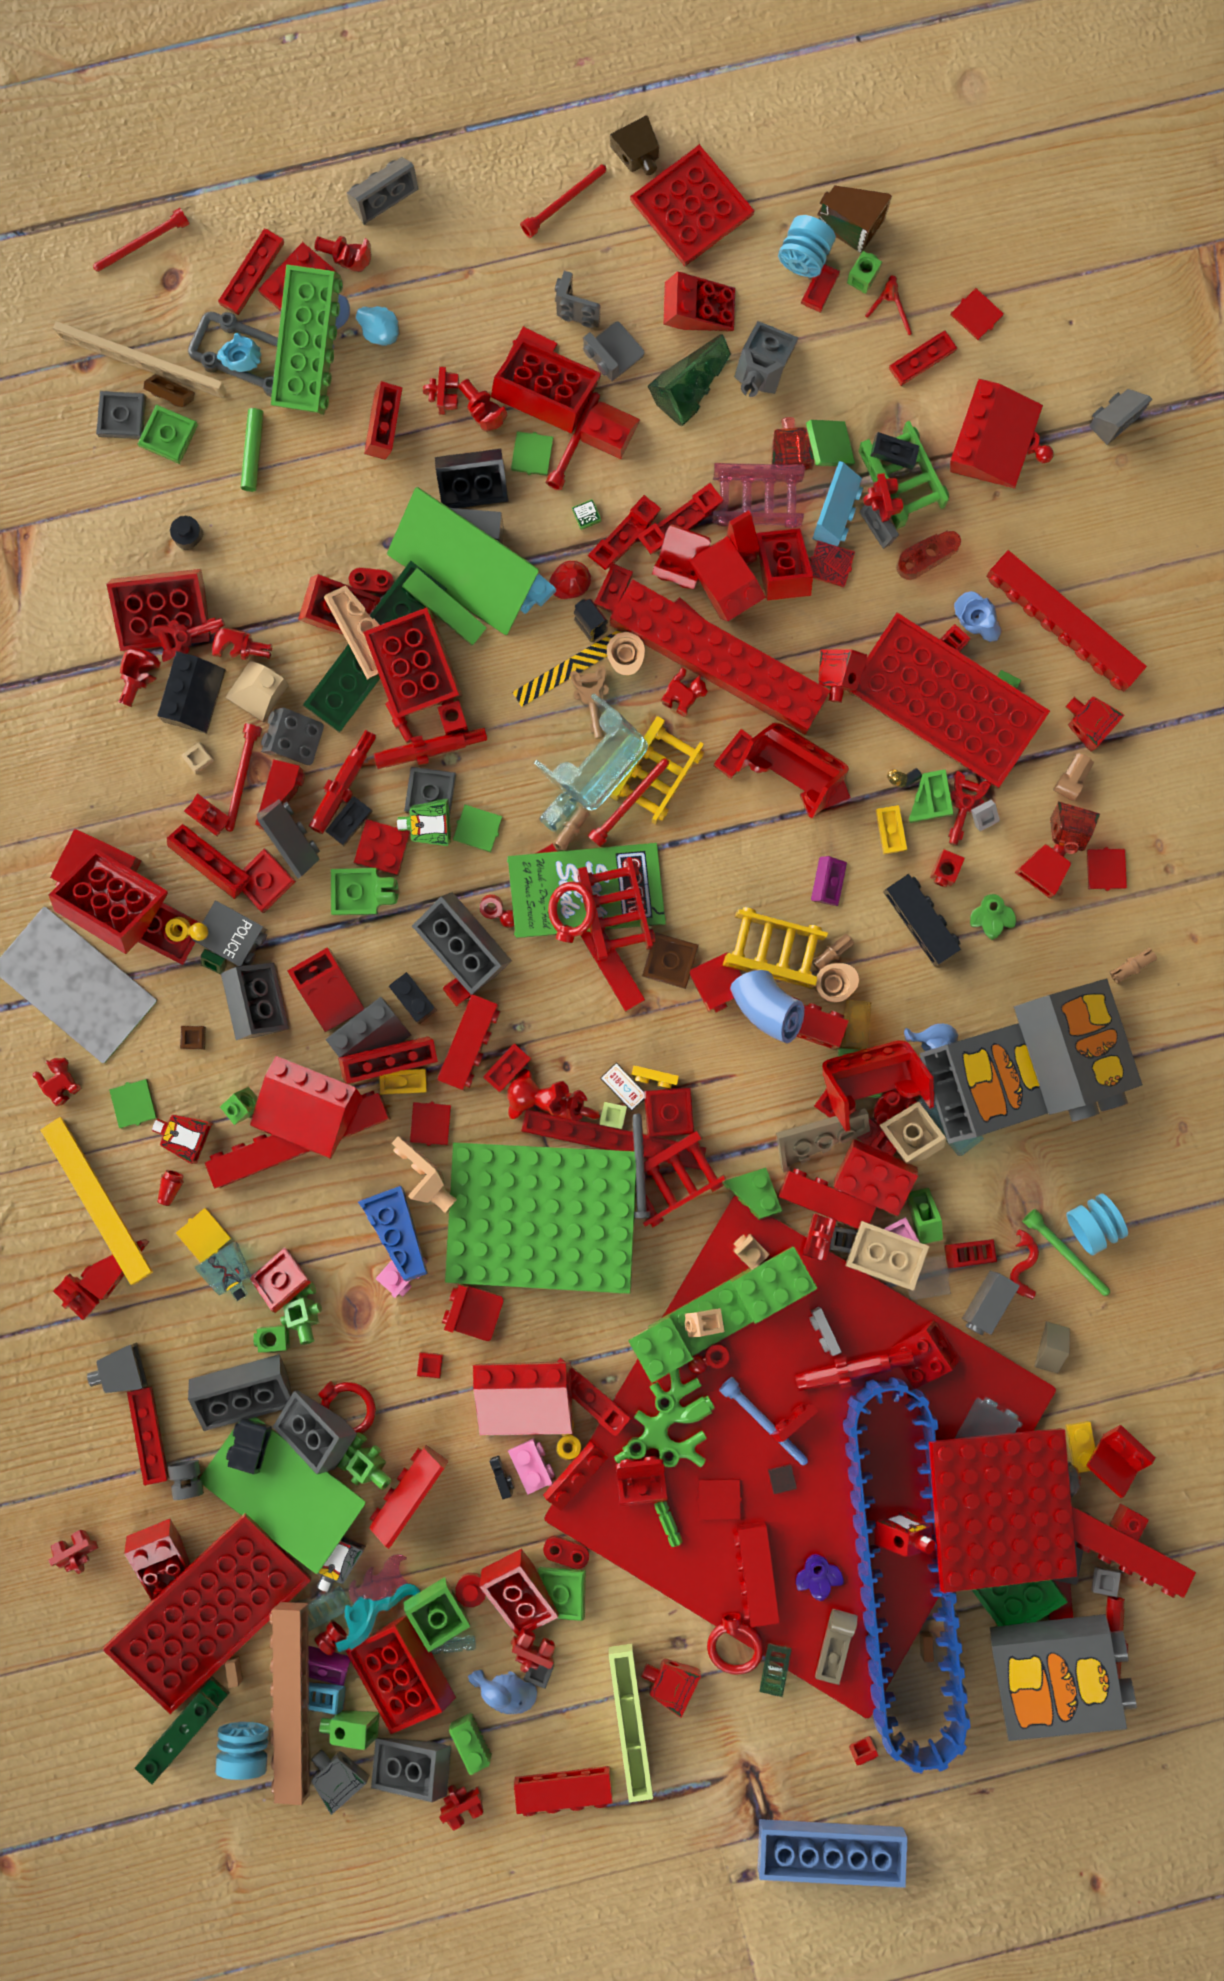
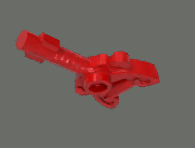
M214 617L206 620L207 623L190 629L184 624L180 625L178 620L173 619L169 622V626L156 625L149 630L153 635L159 637L164 649L162 661L165 662L173 658L176 651L188 654L190 651L189 646L192 644V637L209 631L211 634L219 631L220 628L225 626L223 619H216ZM167 633H171L174 637L175 647H172Z
M960 771L956 772L954 776L955 791L950 793L951 801H954L953 805L959 811L954 828L951 827L948 837H950L949 844L957 846L959 840H962L965 832L962 829L967 812H971L972 809L984 804V800L981 798L990 788V782L975 783L966 780ZM962 788L977 793L976 795H968L962 791Z

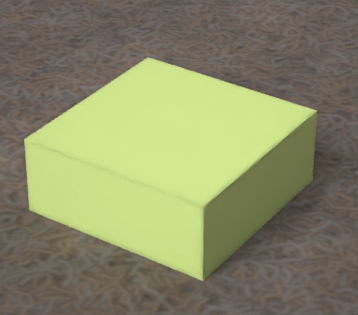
M604 1102L600 1125L622 1129L627 1107Z

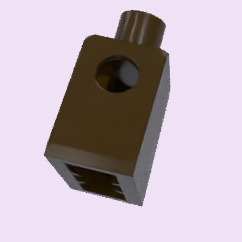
M647 115L610 134V147L631 172L640 168L643 169L647 176L656 172L657 166L654 161L659 158V146Z

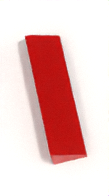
M184 824L167 837V846L233 899L240 895L251 880L248 874Z

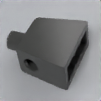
M137 1342L97 1360L98 1370L87 1373L89 1385L92 1387L102 1384L105 1393L137 1390L148 1386Z

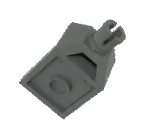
M757 321L742 349L734 375L742 383L741 391L744 395H747L749 389H751L749 397L756 396L758 391L776 393L783 369L799 337Z

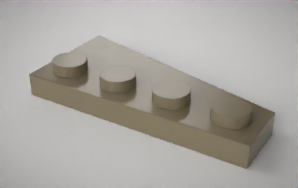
M866 1109L856 1110L849 1114L850 1131L847 1132L837 1116L777 1132L778 1150L783 1172L790 1170V1166L797 1162L803 1164L809 1161L810 1156L820 1151L823 1154L830 1151L833 1145L839 1142L844 1144L869 1132V1117Z

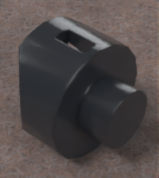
M185 515L179 516L172 522L170 535L178 547L188 550L201 541L203 530L194 518Z

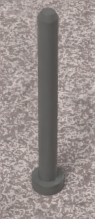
M634 1114L633 1137L637 1211L634 1212V1218H648L651 1216L646 1206L641 1114Z

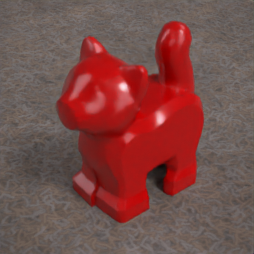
M682 667L669 683L667 692L663 695L661 702L669 709L673 706L672 702L679 703L676 713L685 717L695 700L699 697H705L708 690L706 689L705 682L701 680V676H698L691 683L690 688L682 684L681 680L687 673L686 669Z
M53 1058L50 1061L46 1060V1064L50 1071L55 1074L54 1077L45 1081L43 1075L37 1071L33 1072L32 1077L37 1080L42 1092L51 1099L55 1106H62L70 1099L68 1096L63 1095L64 1091L68 1090L70 1094L73 1093L75 1095L82 1087L75 1083L72 1075L68 1072L69 1061L66 1058Z

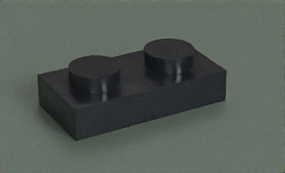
M877 432L870 456L912 470L916 465L920 446Z
M353 796L325 832L345 846L373 811Z

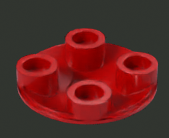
M896 1089L884 1093L878 1099L874 1108L876 1124L880 1126L917 1103L914 1097H904Z

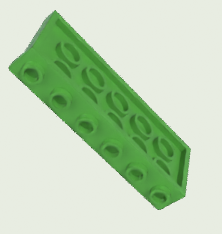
M286 265L271 396L272 406L316 412L323 415L328 408L329 397L327 396V389L331 385L332 380L330 364L334 361V350L332 347L333 340L337 337L335 322L336 317L340 313L338 297L343 288L341 275L335 271Z

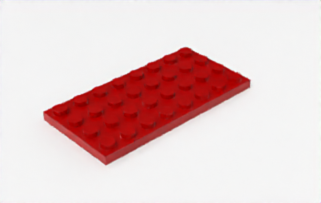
M898 612L869 653L858 688L855 691H848L979 777L990 782L996 788L1001 786L1050 713L1049 709Z
M244 1513L103 1647L102 1651L171 1715L270 1620L272 1609L280 1602H289L311 1581V1576L274 1542L251 1517Z

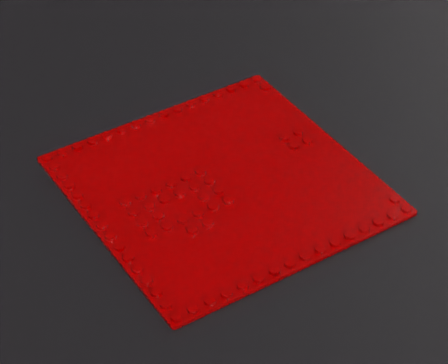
M734 1196L662 1318L749 1269L745 1262L733 1251L736 1248L734 1243L743 1234L746 1237L749 1234L752 1235L770 1254L761 1264L794 1246L818 1289L756 1324L752 1322L715 1343L724 1345L729 1351V1361L724 1367L713 1368L709 1365L701 1375L691 1373L688 1363L677 1368L679 1369L682 1384H687L696 1377L701 1384L699 1388L679 1400V1404L682 1407H686L702 1396L703 1398L708 1396L715 1407L710 1415L697 1422L688 1424L672 1423L667 1432L669 1438L678 1443L686 1441L700 1431H703L707 1437L706 1440L695 1447V1452L706 1459L702 1467H699L687 1458H680L673 1467L664 1466L668 1511H671L678 1528L677 1533L679 1532L681 1535L682 1543L676 1547H671L668 1541L669 1536L666 1535L659 1519L660 1514L656 1512L655 1503L620 1506L616 1464L618 1463L614 1456L624 1451L623 1447L628 1444L631 1438L640 1437L644 1433V1425L634 1418L639 1410L649 1417H656L660 1411L657 1410L655 1405L656 1396L650 1386L658 1382L663 1391L668 1392L671 1390L670 1373L651 1383L638 1358L613 1399V1402L631 1418L630 1422L617 1438L599 1423L587 1445L591 1441L604 1451L609 1458L562 1511L551 1504L544 1520L716 1627L723 1623L722 1616L730 1612L739 1613L742 1622L750 1625L749 1620L744 1618L743 1605H747L746 1596L741 1595L740 1581H744L743 1571L738 1572L736 1557H740L741 1554L740 1547L735 1548L733 1533L737 1532V1525L765 1522L768 1532L780 1624L753 1627L762 1639L764 1646L763 1656L868 1719L872 1716L873 1709L876 1708L871 1699L870 1685L874 1684L868 1670V1660H871V1657L866 1650L865 1636L869 1635V1632L866 1630L863 1622V1612L866 1611V1607L861 1601L860 1588L864 1587V1583L858 1574V1563H861V1558L856 1552L855 1540L859 1538V1535L853 1525V1515L856 1514V1508L851 1503L850 1492L854 1490V1487L848 1477V1467H851V1459L846 1455L845 1444L849 1443V1439L843 1429V1420L847 1418L849 1408L847 1401L849 1397L856 1395L865 1387L864 1383L873 1379L875 1382L888 1381L889 1378L894 1377L903 1380L909 1390L915 1388L901 1367L882 1374L852 1380L853 1386L841 1388L840 1383L803 1391L798 1389L795 1374L835 1365V1359L846 1357L847 1362L876 1355H891L890 1348L919 1333L927 1323L935 1320L961 1359L952 1371L917 1388L928 1398L930 1402L928 1408L931 1414L937 1418L938 1429L935 1430L937 1441L1034 1431L1054 1396L1056 1388L870 1275L846 1266L847 1262L830 1251H828L826 1261L802 1255L807 1237L772 1216L759 1220L751 1213L748 1206L743 1205L738 1200V1197ZM817 1307L822 1309L841 1353L834 1356L829 1351L825 1353L819 1339L823 1338L820 1330L815 1331L809 1319L813 1316L811 1310ZM708 1348L702 1350L694 1356L705 1357ZM716 1351L713 1356L719 1360L722 1358V1353ZM730 1377H733L739 1383L740 1392L774 1425L785 1418L786 1420L794 1415L792 1411L802 1403L804 1405L813 1404L818 1412L788 1437L808 1458L806 1465H801L782 1445L776 1442L734 1398L725 1397L719 1391L720 1387ZM893 1391L882 1392L881 1399L883 1403L879 1404L875 1396L872 1397L864 1405V1407L871 1411L870 1415L861 1411L857 1424H866L868 1429L863 1430L862 1434H857L859 1448H868L870 1450V1454L864 1455L865 1458L860 1459L861 1472H870L873 1479H867V1483H862L864 1496H873L875 1499V1503L869 1504L870 1508H865L866 1521H878L905 1511H909L923 1520L922 1516L927 1515V1511H932L931 1499L920 1496V1491H925V1487H929L928 1474H920L917 1471V1467H922V1463H927L925 1449L918 1450L915 1447V1443L920 1442L919 1439H924L923 1425H914L912 1423V1419H917V1416L921 1415V1411L918 1406L911 1411L905 1407L910 1401L908 1399L910 1394L904 1392L903 1397L899 1396L898 1402L892 1400ZM667 1398L661 1399L660 1403L662 1405H667L669 1403V1400ZM634 1444L632 1448L633 1450L637 1451L641 1448V1446L639 1444ZM650 1448L646 1450L642 1458L634 1459V1461H644L645 1458L651 1456L660 1459L659 1450ZM667 1452L665 1457L670 1459L673 1457V1453ZM698 1479H740V1497L743 1499L740 1502V1520H699V1503L696 1500L699 1497ZM928 1523L932 1528L931 1535H934L933 1523ZM872 1528V1533H868L869 1545H876L874 1544L875 1528ZM879 1546L880 1552L875 1553V1557L870 1558L871 1569H880L883 1573V1577H878L877 1582L873 1583L874 1594H883L885 1597V1602H879L880 1607L875 1608L876 1618H885L888 1622V1626L882 1627L883 1632L878 1633L879 1643H888L891 1651L884 1652L885 1657L881 1658V1667H890L893 1671V1676L887 1677L888 1683H883L884 1692L939 1598L933 1597L930 1589L936 1588L935 1583H939V1573L931 1572L928 1569V1564H933L932 1559H937L936 1547L931 1554L920 1552L906 1557ZM812 1555H820L826 1558L828 1564L837 1566L843 1576V1584L831 1586L828 1597L823 1601L815 1599L809 1589L799 1591L796 1587V1577L799 1572L805 1569V1563ZM816 1566L814 1570L820 1569L821 1566ZM833 1609L857 1615L856 1630L850 1640L839 1685L815 1678ZM739 1632L731 1635L754 1650L753 1642L746 1634Z

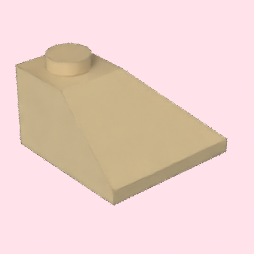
M250 660L226 695V698L264 722L288 687V684L283 677L266 666Z
M919 1101L880 1125V1128L906 1164L925 1160L945 1146L946 1137Z

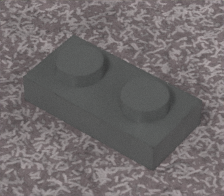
M864 505L859 513L883 549L890 546L899 536L890 520L882 522L879 509L873 511L872 506Z

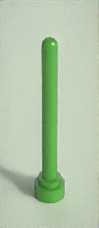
M1037 1209L1030 1211L1022 1222L1028 1228L1037 1229L1103 1296H1108L1110 1289L1043 1223V1215Z

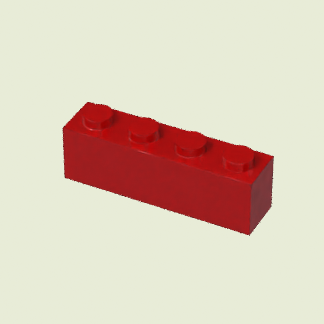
M471 995L437 1078L438 1081L465 1091L466 1087H471L475 1077L472 1074L474 1066L479 1067L483 1058V1053H480L483 1044L488 1045L492 1032L489 1031L492 1023H497L501 1013L498 1010V1004L476 995Z
M428 1036L338 1058L343 1081L347 1084L438 1062L434 1040Z
M794 1168L793 1172L787 1171L777 1197L856 1229H859L861 1221L870 1224L876 1206L838 1189L828 1187L829 1182L818 1177L815 1178V1181L806 1178L807 1173Z
M758 1522L737 1525V1532L733 1533L735 1548L740 1547L741 1554L740 1557L736 1558L738 1572L743 1571L744 1581H740L741 1595L746 1596L747 1605H743L744 1618L749 1620L751 1627L780 1624L766 1523Z
M604 1766L517 1776L514 1779L516 1813L523 1814V1816H533L537 1812L542 1811L554 1814L560 1812L561 1809L568 1808L572 1811H579L584 1809L585 1806H594L595 1808L607 1807L608 1804L613 1803L610 1767Z

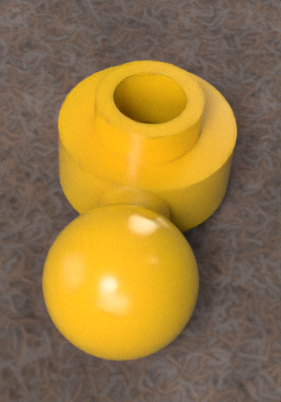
M183 917L171 919L165 927L167 936L173 941H182L189 935L196 941H202L208 936V928L205 924L195 923L190 926L189 922ZM178 925L182 927V932L178 930Z
M562 1434V1438L557 1443L556 1450L562 1459L571 1460L579 1455L581 1444L575 1436ZM565 1444L571 1445V1452H566L564 1450Z

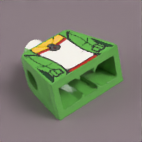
M449 799L414 805L410 808L409 817H398L397 819L398 830H411V840L414 842L448 846L451 843Z

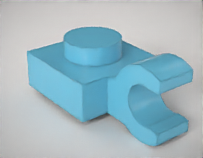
M538 574L520 610L526 614L535 603L541 607L556 592L555 587Z

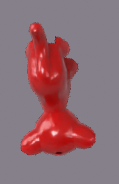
M523 1069L507 1090V1098L510 1104L508 1115L511 1119L520 1117L524 1110L534 1105L548 1111L551 1115L571 1121L582 1119L583 1116L594 1120L601 1117L597 1110L584 1106V1101L588 1100L583 1091L576 1090L570 1093L568 1085L564 1081L553 1083L549 1088L539 1089L528 1069Z

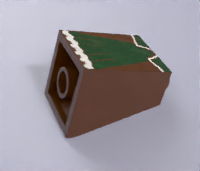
M834 185L830 193L826 191L820 201L822 206L817 215L820 220L831 227L836 238L862 253L886 219L892 195Z

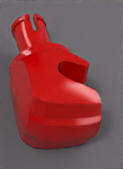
M318 236L315 240V251L333 255V261L343 268L355 272H363L371 262V244L367 238L364 239L362 245L347 244V240L343 236H339L336 241L325 239L321 236Z
M469 379L462 381L458 388L470 401L467 409L479 427L485 432L500 428L508 416L505 407L501 408L498 404L490 401L491 395L487 391L479 392Z
M221 628L214 637L212 654L215 657H221L224 649L233 643L234 648L229 653L232 658L240 654L241 660H247L250 655L267 659L271 658V653L268 651H272V644L255 642L252 639V635L247 632Z
M142 649L128 650L124 653L120 667V673L122 674L120 678L124 680L125 686L118 700L119 703L132 707L138 689H146L147 684L157 679L155 676L148 674L150 670L159 668L161 665L156 655Z

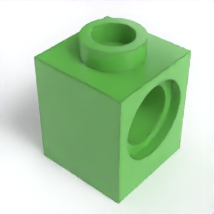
M863 251L849 273L847 284L866 294L880 271L882 261L876 255ZM861 269H868L870 272L865 273Z
M250 1087L234 1093L220 1108L235 1125L249 1118L254 1113L258 1097Z
M287 1325L260 1327L256 1329L257 1333H254L253 1342L254 1347H258V1353L284 1351L290 1348L289 1328ZM269 1332L276 1336V1343L274 1345H270L266 1341V1335Z

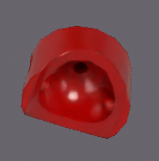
M466 1573L459 1578L455 1588V1595L463 1606L476 1607L485 1600L486 1595L480 1588V1574Z

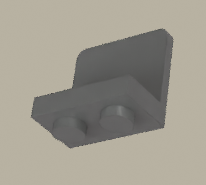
M564 271L562 278H558L555 285V292H557L555 297L557 316L564 321L570 322L573 320L588 328H598L600 325L601 306L598 303L572 296L573 273Z
M614 322L596 338L591 332L583 337L584 353L597 364L600 372L606 375L611 382L644 356L642 347L620 322Z
M286 708L274 709L268 718V724H270L268 731L264 734L261 741L263 746L261 752L268 755L278 754L304 765H311L323 732V723Z

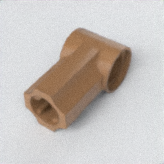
M1077 753L1066 772L1059 778L1053 791L1074 802L1084 786L1083 782L1090 772L1094 761L1085 754Z

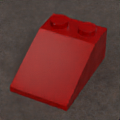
M801 529L756 533L760 547L759 561L766 600L811 596L813 573Z
M728 536L689 559L720 619L730 621L766 598L756 577Z
M316 574L310 577L298 620L321 629L343 634L324 598L325 595L346 586L364 606L365 611L369 615L378 605L381 598Z
M163 902L138 942L183 965L195 941H193L190 935L182 941L171 940L165 931L166 924L175 917L185 918L190 926L201 922ZM178 925V930L182 932V927Z
M522 1548L482 1568L481 1590L517 1637L524 1628L532 1631L559 1617L534 1564Z

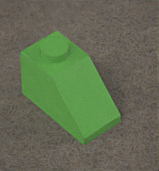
M925 1188L911 1191L907 1200L919 1243L926 1244L943 1240L942 1220L930 1189Z

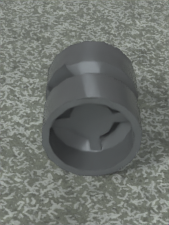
M199 1460L183 1461L168 1466L170 1480L174 1481V1484L171 1486L173 1500H183L204 1494L202 1480L198 1479V1475L201 1474ZM191 1479V1483L182 1485L181 1481Z

